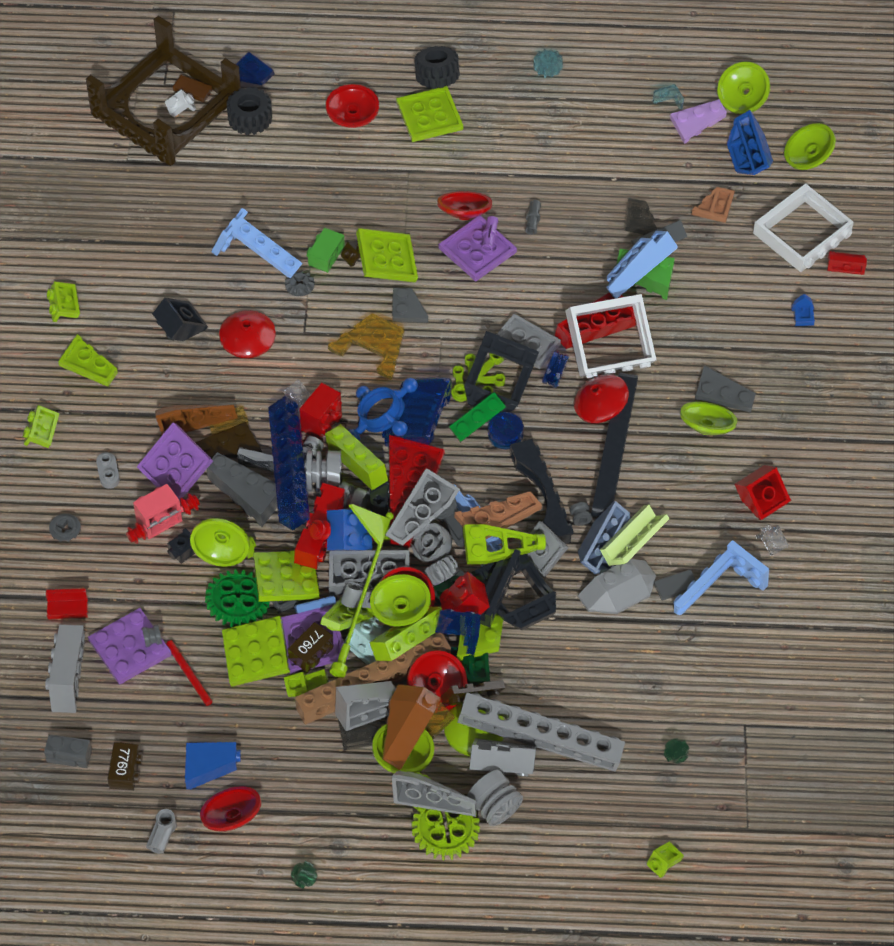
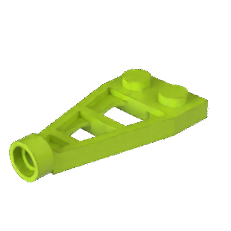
M467 524L463 527L467 564H489L511 558L515 549H508L507 538L521 540L522 547L517 548V550L521 551L520 555L536 550H545L546 547L544 534H528L485 524ZM493 536L501 539L502 549L494 552L487 551L486 537Z

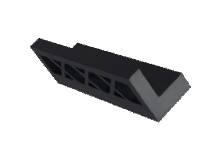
M515 549L511 558L497 561L485 587L490 607L473 622L491 627L520 563V550Z

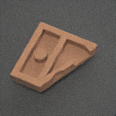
M716 187L709 196L702 200L698 207L693 208L692 215L726 223L735 191Z

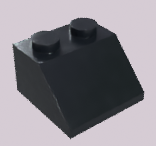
M164 297L152 313L156 323L163 328L166 336L172 341H185L208 328L189 301Z

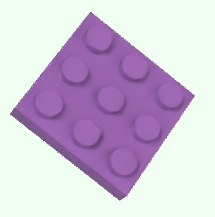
M481 216L476 217L439 244V249L475 282L517 253V248L498 231L497 238L494 240L493 251L484 252L481 249L484 238L482 234L487 224V221Z
M172 423L138 464L137 468L156 487L168 484L180 500L196 483L213 460L176 423Z
M332 605L281 617L287 654L288 648L316 622L333 635L334 644L331 652L327 655L325 654L316 667L337 662L342 645L344 644L341 632L329 630L326 626L320 624L322 617L332 608ZM289 660V674L304 671Z
M141 608L88 636L90 644L119 685L172 655L162 638V644L157 645L155 643L150 647H146L142 628H152L153 625Z

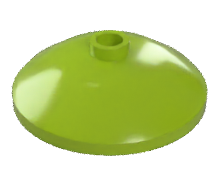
M736 63L727 68L721 75L717 87L718 97L723 106L733 113L744 114L749 110L754 112L766 102L769 96V77L765 70L755 63ZM746 89H749V92L747 94H744V91Z
M820 123L800 128L786 143L784 150L786 161L791 167L798 170H808L821 165L834 150L836 143L835 134L830 127Z
M690 402L681 407L680 416L685 424L703 435L726 434L737 426L736 416L722 406L707 402Z
M213 518L203 520L193 528L190 536L191 547L196 555L209 564L221 567L233 566L242 562L246 558L250 547L246 533L238 525L224 519Z
M404 574L394 575L382 580L373 589L370 597V606L374 616L382 623L390 626H406L417 622L426 614L431 603L430 592L426 584L417 577Z
M463 702L453 707L446 716L444 723L445 737L450 746L461 754L471 756L472 744L475 738L500 742L504 739L502 736L457 723ZM478 710L480 713L486 714L484 710ZM498 716L499 719L504 720L503 716Z
M385 724L376 732L373 738L372 751L376 761L384 769L392 773L397 771L416 773L417 771L424 770L432 761L434 742L431 735L425 729L401 770L382 759L388 725Z

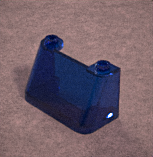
M446 377L414 378L418 383V388L415 392L407 393L402 397L405 407L401 418L398 420L406 423L408 427L407 433L403 436H396L392 431V427L383 431L382 438H385L386 447H389V435L430 445L432 440H434L435 429L442 410L450 402L452 379Z

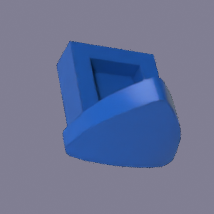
M803 294L791 306L794 312L795 326H814L813 301L809 296Z

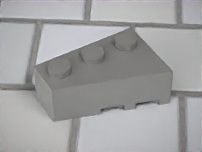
M475 738L472 744L470 770H500L503 774L511 772L519 776H529V774L534 772L537 746Z

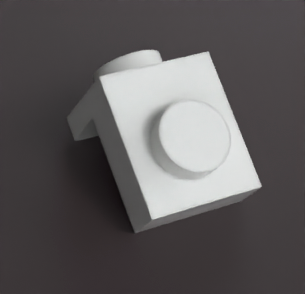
M182 90L165 101L167 109L173 117L180 114L186 108L192 111L196 110L195 100L192 95L186 94Z

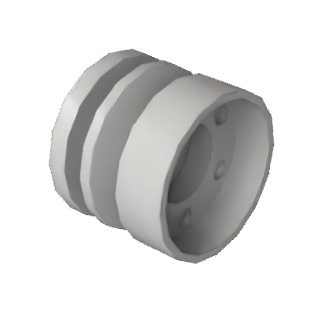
M312 450L307 451V457L304 461V481L307 491L312 492L313 483H316L317 492H320L322 483L336 487L341 485V451H328L326 459H322L321 451H317V459H313Z
M500 770L491 771L479 779L467 795V797L476 800V810H482L481 816L486 819L490 826L499 825L511 817L523 801L522 794L517 792L514 786H509V780Z

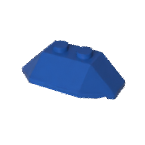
M749 110L734 119V126L730 132L727 146L735 171L740 174L756 175L769 168L773 163V158L765 134L752 111Z

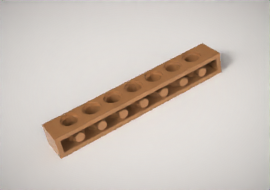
M440 632L420 642L392 661H375L346 674L343 678H337L295 697L296 710L304 724H309L335 712L336 687L391 681L395 685L408 678L409 669L419 656L436 650L451 654V647L443 633Z

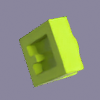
M667 842L653 851L647 866L662 878L670 867L682 860L684 855L672 843Z

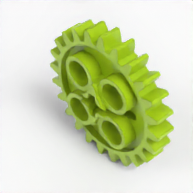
M418 807V814L413 815V820L415 821L412 822V828H414L412 836H416L415 843H420V850L426 848V855L433 852L434 859H436L438 854L441 855L442 860L445 859L446 855H449L451 860H453V854L461 857V851L469 853L468 846L474 847V840H478L477 833L480 832V826H478L479 818L475 816L457 814V818H452L450 815L456 813L445 812L446 825L449 829L451 843H447L441 811ZM432 817H435V818H437L438 820H437V821H430L429 819L432 818ZM462 833L463 835L460 837H456L453 834ZM440 836L442 839L434 840L433 837Z

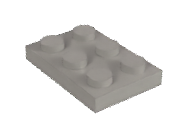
M513 314L496 334L539 351L534 367L539 370L561 344L560 339L516 314Z

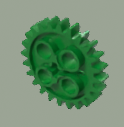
M235 569L234 574H231L227 570L226 576L220 573L219 579L214 577L213 583H209L208 589H206V609L210 610V616L216 615L215 621L222 619V625L230 622V627H233L234 623L240 626L241 623L256 622L257 618L262 620L263 614H267V608L270 606V601L259 602L256 577L253 578V572L245 575V570H243L241 574H238L237 569Z

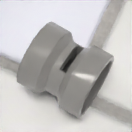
M307 437L304 447L299 452V457L305 461L307 451L312 450L313 459H317V451H322L323 442L316 437Z

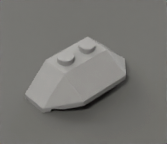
M630 559L626 564L617 565L597 575L581 591L578 598L588 612L618 614L651 596L656 575L645 560Z

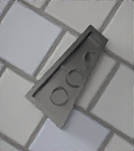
M217 452L212 458L213 462L207 468L208 479L224 494L230 496L236 505H240L247 515L257 521V524L263 527L283 501V487Z

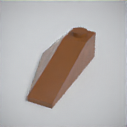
M173 405L155 410V416L162 435L172 423H176L187 433L237 418L234 405Z
M398 685L389 700L388 708L390 710L386 723L388 727L387 736L384 741L383 760L399 770L402 769L441 700L439 696L425 687Z

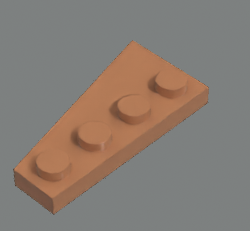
M529 491L508 497L506 501L490 502L488 506L481 508L476 506L470 508V511L463 513L462 511L455 512L454 517L462 527L467 524H485L506 529L541 510L542 504Z

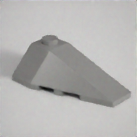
M426 468L385 536L403 546L447 509L460 489Z
M397 771L392 775L394 803L476 817V800L420 774L409 771Z

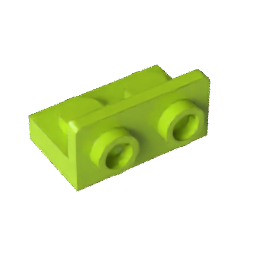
M54 282L47 291V299L50 303L49 314L52 316V321L57 322L60 316L78 318L80 310L75 284Z
M40 405L34 411L31 410L27 418L29 426H26L22 436L25 438L23 445L27 446L31 441L49 448L60 413Z

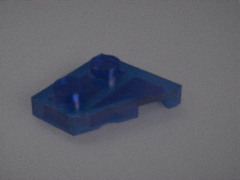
M250 52L236 63L239 66L241 82L263 86L275 74L272 68Z

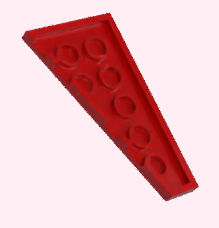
M389 435L390 512L394 515L393 519L390 520V526L424 470L427 468L435 474L438 473L445 449ZM413 537L402 547L410 548ZM390 539L391 544L401 546L400 544Z

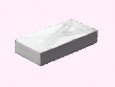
M239 448L237 453L239 464L276 472L277 456Z

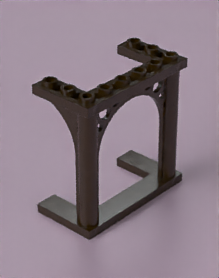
M157 16L153 19L157 48L112 86L104 87V83L91 74L86 78L90 112L94 118L100 119L108 127L118 131L121 136H126L135 145L144 148L147 153L155 155L161 162L172 166L176 162L175 155L227 109L229 96L233 95L234 91L238 92L241 88L239 66L226 58L221 61V78L174 48L171 23ZM167 61L199 82L212 86V90L218 93L190 121L174 129L160 119L153 122L154 129L145 127L138 123L129 111V100L133 92ZM117 108H122L125 111L122 113H116L113 110Z

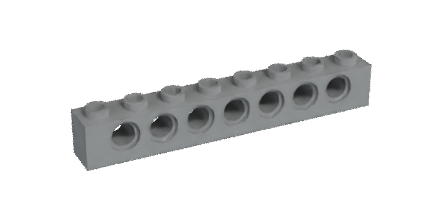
M466 693L457 722L616 772L620 764L625 741H621L617 737H608L595 730L589 731L580 728L576 724L561 722L557 718H547L537 712L522 710L518 706L502 704L498 700L486 699L476 693ZM478 710H484L486 714H482ZM498 716H503L506 720H501ZM518 722H522L526 726H521L518 724ZM538 728H542L546 732H540ZM558 734L563 735L565 739L558 737ZM577 741H583L585 745H581ZM597 747H602L605 751H601Z

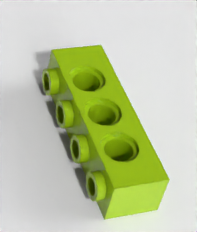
M429 607L426 614L417 622L406 626H394L369 643L376 661H392L448 624L444 620L441 607Z

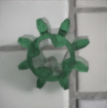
M675 738L665 744L664 756L668 762L672 760L673 763L680 764L688 758L687 754L690 748L685 740L681 742L678 738Z
M304 861L303 864L297 863L293 867L291 877L293 878L292 881L295 882V886L304 889L305 886H312L316 882L317 872L316 868L313 867L314 864Z

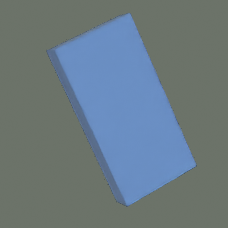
M334 596L297 604L294 606L295 613L336 604V599Z

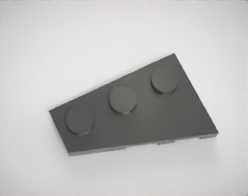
M704 365L695 400L751 413L756 393Z

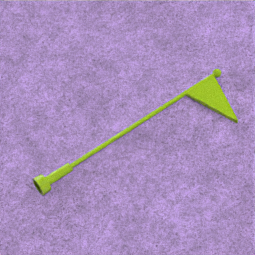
M349 504V507L378 546L346 643L342 645L337 662H333L330 668V673L339 678H343L346 675L348 668L345 662L351 647L349 645L390 520L394 517L391 512H388L386 517L354 504Z

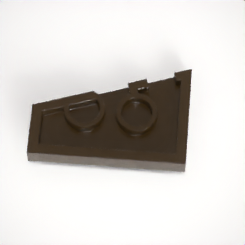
M246 422L195 442L211 459L217 452L225 457L237 456L238 458L239 448L262 453Z
M504 681L483 682L476 685V687L473 684H466L458 688V685L451 686L441 696L442 704L458 705L465 699L466 693H476L481 696H488V698L497 697L505 688Z

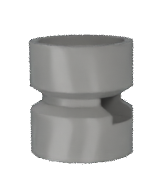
M342 482L339 487L345 489L344 509L349 507V504L365 509L369 500V491L362 488L355 489L354 485Z

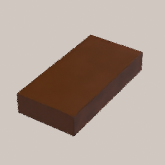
M180 75L173 85V91L179 92L182 90L201 102H205L213 91L212 86Z

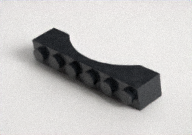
M533 439L510 444V457L516 471L533 481L544 497L547 512L543 523L565 544L571 543V535L574 534L571 523H567L565 508H561L559 504L560 497L558 492H554V483L552 477L547 475L546 463L544 460L541 461L539 446L534 444Z

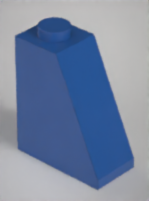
M236 742L186 743V789H193L236 771L237 762H241V750H237Z

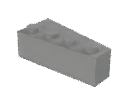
M376 550L329 551L330 596L343 594L347 582L365 583ZM380 550L370 584L373 587L377 586L384 575L393 569L410 567L409 550Z
M59 625L58 633L54 634L55 648L52 647L51 650L53 662H49L48 674L50 678H46L45 688L49 690L52 712L76 713L75 697H78L79 694L78 679L81 678V662L83 661L85 645L84 625Z

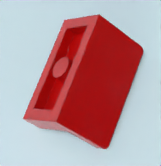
M830 251L827 271L864 275L867 258L865 255Z
M85 588L46 590L48 619L88 618V596Z

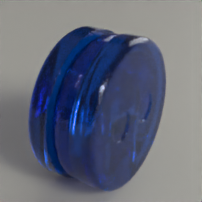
M558 351L553 352L542 380L543 384L547 385L548 383L553 388L558 387L569 361L568 355H563Z
M510 412L498 413L489 421L488 438L495 447L508 450L510 449V444L523 440L524 425L516 414Z

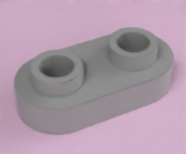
M101 453L96 459L100 483L104 488L111 489L116 487L120 481L116 458L112 453Z

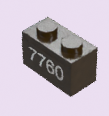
M314 622L288 648V659L307 673L311 668H315L318 665L320 659L325 654L327 655L334 647L333 635Z
M114 742L107 778L109 789L134 791L135 783H139L140 779L138 765H142L143 752H140L139 744Z

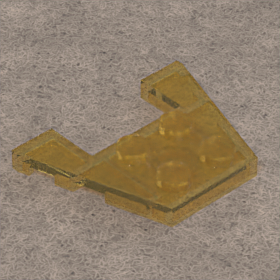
M372 313L356 324L354 329L348 333H343L340 339L329 343L328 350L342 357L352 343L384 358L377 368V374L392 380L405 328Z

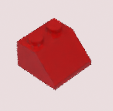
M763 465L734 484L742 502L759 520H763L791 501L777 467Z

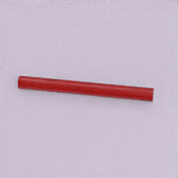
M169 640L166 645L170 649L171 654L206 706L211 705L212 699L174 642Z

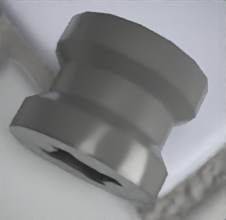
M579 502L570 507V513L574 516L573 523L576 526H583L592 521V514L588 512L589 505L586 502Z
M158 624L152 628H142L146 647H150L155 643L157 645L162 644Z

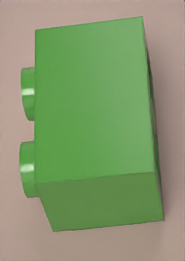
M324 227L321 234L319 233L316 236L314 245L309 247L307 251L308 265L328 273L345 247L344 235Z

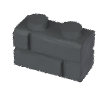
M49 734L44 753L47 763L88 768L92 748L90 740Z

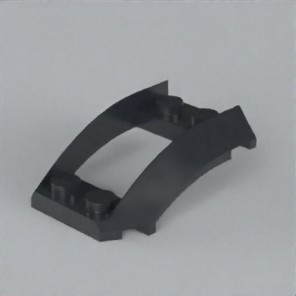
M486 331L464 385L467 403L475 407L493 393L475 386L487 354H493L523 366L511 399L496 394L506 406L497 416L505 417L518 407L539 351Z
M527 554L520 555V563L514 575L522 572L540 598L511 612L501 603L497 612L505 622L520 630H524L556 613L557 594L547 585ZM497 561L474 570L471 574L485 584L486 587Z

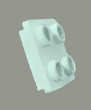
M376 617L356 624L349 644L351 646L350 651L366 665L375 662L376 659L369 642L391 628Z

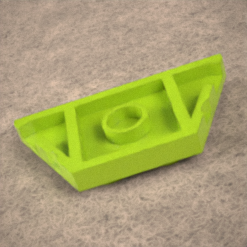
M496 614L491 627L472 622L460 634L457 659L460 661L463 660L464 656L474 654V657L482 656L484 653L499 652L503 619Z

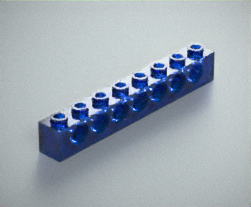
M283 396L269 406L268 411L279 522L293 531L310 520L299 406L294 400Z

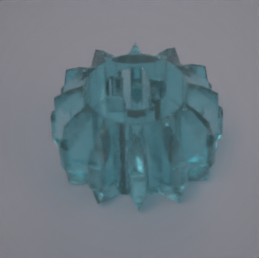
M545 48L543 52L538 51L533 61L535 71H537L538 75H544L545 78L547 76L553 78L554 75H559L563 68L562 55H559L558 51L553 52L552 48L549 51Z

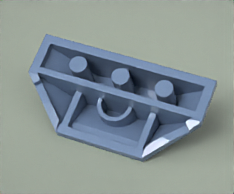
M616 501L594 521L578 550L580 563L594 574H601L617 566H609L600 551L630 519V513Z

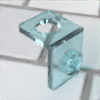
M676 84L655 90L652 102L656 104L673 98L679 110H682L684 98Z

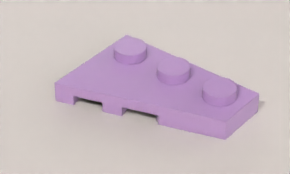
M720 99L672 113L670 119L685 144L694 135L698 136L701 134L702 130L706 127H711L725 118L727 112Z

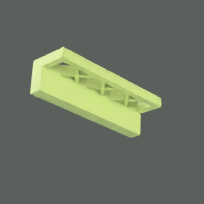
M649 504L644 505L600 549L608 565L626 564L669 520L668 515L656 516Z

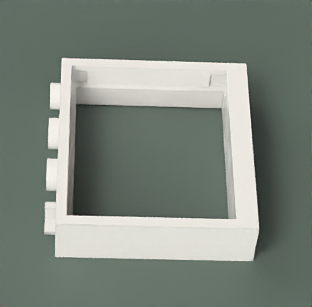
M805 183L758 219L754 224L753 234L798 271L802 272L806 268L809 269L819 258L822 259L830 249L836 248L844 238H849L852 234L854 222ZM806 202L836 226L838 230L802 257L769 229Z
M642 294L573 306L565 310L580 377L594 378L598 376V373L603 372L604 374L616 373L615 370L622 369V372L633 370L635 366H640V369L651 367V363L656 361ZM633 306L644 358L588 368L576 316Z

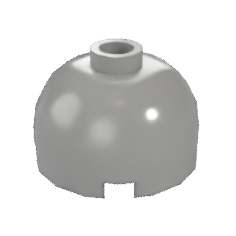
M437 523L426 525L413 537L415 539L414 545H412L414 555L425 562L434 563L449 555L452 548V539L449 532Z

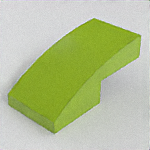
M325 669L307 675L300 672L284 677L288 697H297L328 683Z

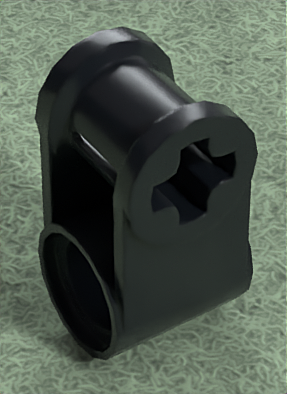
M389 481L374 490L370 489V511L384 517L388 513Z

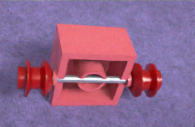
M168 484L157 487L153 492L139 497L133 502L136 517L135 528L127 527L128 532H126L129 541L138 544V539L146 540V537L151 539L182 521V512L191 515L193 508L196 511L199 510L198 506L200 503L198 498L188 493L187 499L181 497L179 500Z

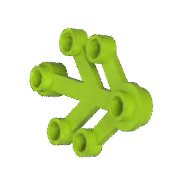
M467 354L465 356L468 375L476 358L474 354ZM489 354V360L483 365L475 385L494 383L498 387L504 386L505 376L503 374L484 376L494 365L501 364L504 359L501 357L495 358L498 356ZM455 366L453 368V376L455 377L456 385L453 387L451 395L454 400L463 402L467 400L465 384L463 383L464 368L462 366ZM484 386L482 388L487 391L493 392V388L491 386Z

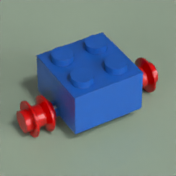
M327 510V521L314 520L310 526L311 537L315 540L327 539V550L329 551L372 550L373 538L352 510Z

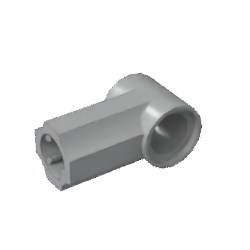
M162 809L156 815V823L146 845V848L154 853L164 854L171 834L177 827L175 815L171 810ZM165 819L171 820L168 824H162V821Z

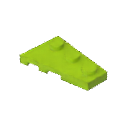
M78 334L58 361L60 367L109 387L118 373L114 365L95 352L94 348L90 344L87 345Z
M341 597L322 617L320 624L333 631L347 629L352 625L357 607H346L341 603ZM361 608L356 624L375 617L371 608Z

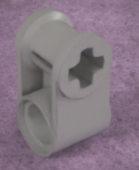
M347 582L341 603L349 608L358 607L365 583ZM370 583L361 608H371L370 597L374 587Z

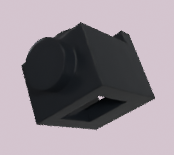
M186 528L182 530L181 534L167 543L169 556L173 560L177 559L181 564L195 554L190 543L191 533Z

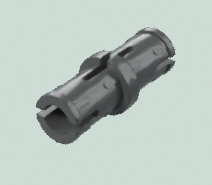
M538 200L530 201L529 212L526 214L527 225L525 232L529 235L537 233L538 222L541 218L539 214L541 202Z

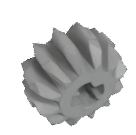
M447 555L429 565L425 569V573L432 585H438L454 576L460 569L456 560L451 555Z

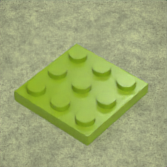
M447 86L396 98L397 106L412 142L463 130L462 120Z
M358 228L356 235L364 277L416 283L418 274L410 234Z
M295 551L253 553L259 602L319 599L316 569L294 563Z
M280 616L222 630L229 683L232 687L290 673L283 623Z

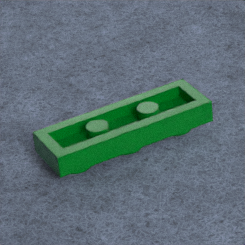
M493 392L450 425L449 429L461 443L504 410L506 406L496 393Z

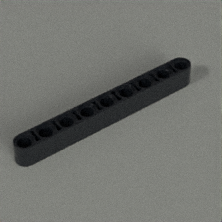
M619 373L618 376L626 383L629 397L622 411L609 421L591 514L594 517H599L615 500L637 387V375Z

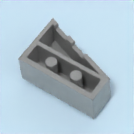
M391 681L336 687L335 715L345 731L387 717L390 710L388 708L389 700L396 688Z

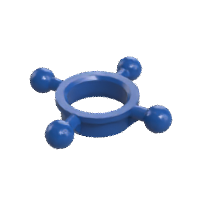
M414 378L405 379L400 390L387 387L370 390L367 386H360L356 390V396L361 400L357 409L359 424L356 429H349L348 431L358 440H360V435L365 430L376 433L385 431L392 427V431L396 436L405 435L408 427L405 422L398 421L405 407L402 397L407 393H413L417 390V381ZM385 398L393 399L390 408L382 416L375 419H367V414L375 403Z

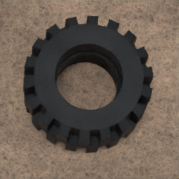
M445 46L427 47L416 54L414 58L415 74L420 85L432 89L444 88L454 84L459 79V58L456 51L452 50V48Z
M246 87V89L240 88L238 92L234 91L233 95L229 96L227 115L229 125L232 126L234 131L238 130V133H245V135L251 133L255 135L257 132L261 133L269 127V124L272 122L271 99L267 93L264 94L262 89L258 90L256 87L253 89L250 87Z

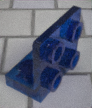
M452 609L440 610L435 632L464 635L463 646H467L466 654L474 655L479 638L481 614H475L470 611L456 612Z

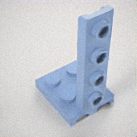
M241 208L228 227L222 231L211 252L218 256L221 251L225 252L233 239L237 238L284 275L291 278L302 263L247 222L245 217L248 212Z
M732 540L727 545V550L715 558L713 565L710 568L706 567L702 571L701 577L697 581H692L683 595L680 594L674 600V613L679 616L682 615L730 566L733 567L738 575L746 577L753 587L764 591L768 586L769 568Z

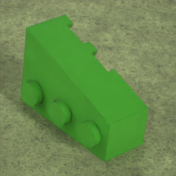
M619 250L617 264L629 252V250ZM666 257L634 285L638 284L646 288V291L650 293L655 292L667 300L675 258Z

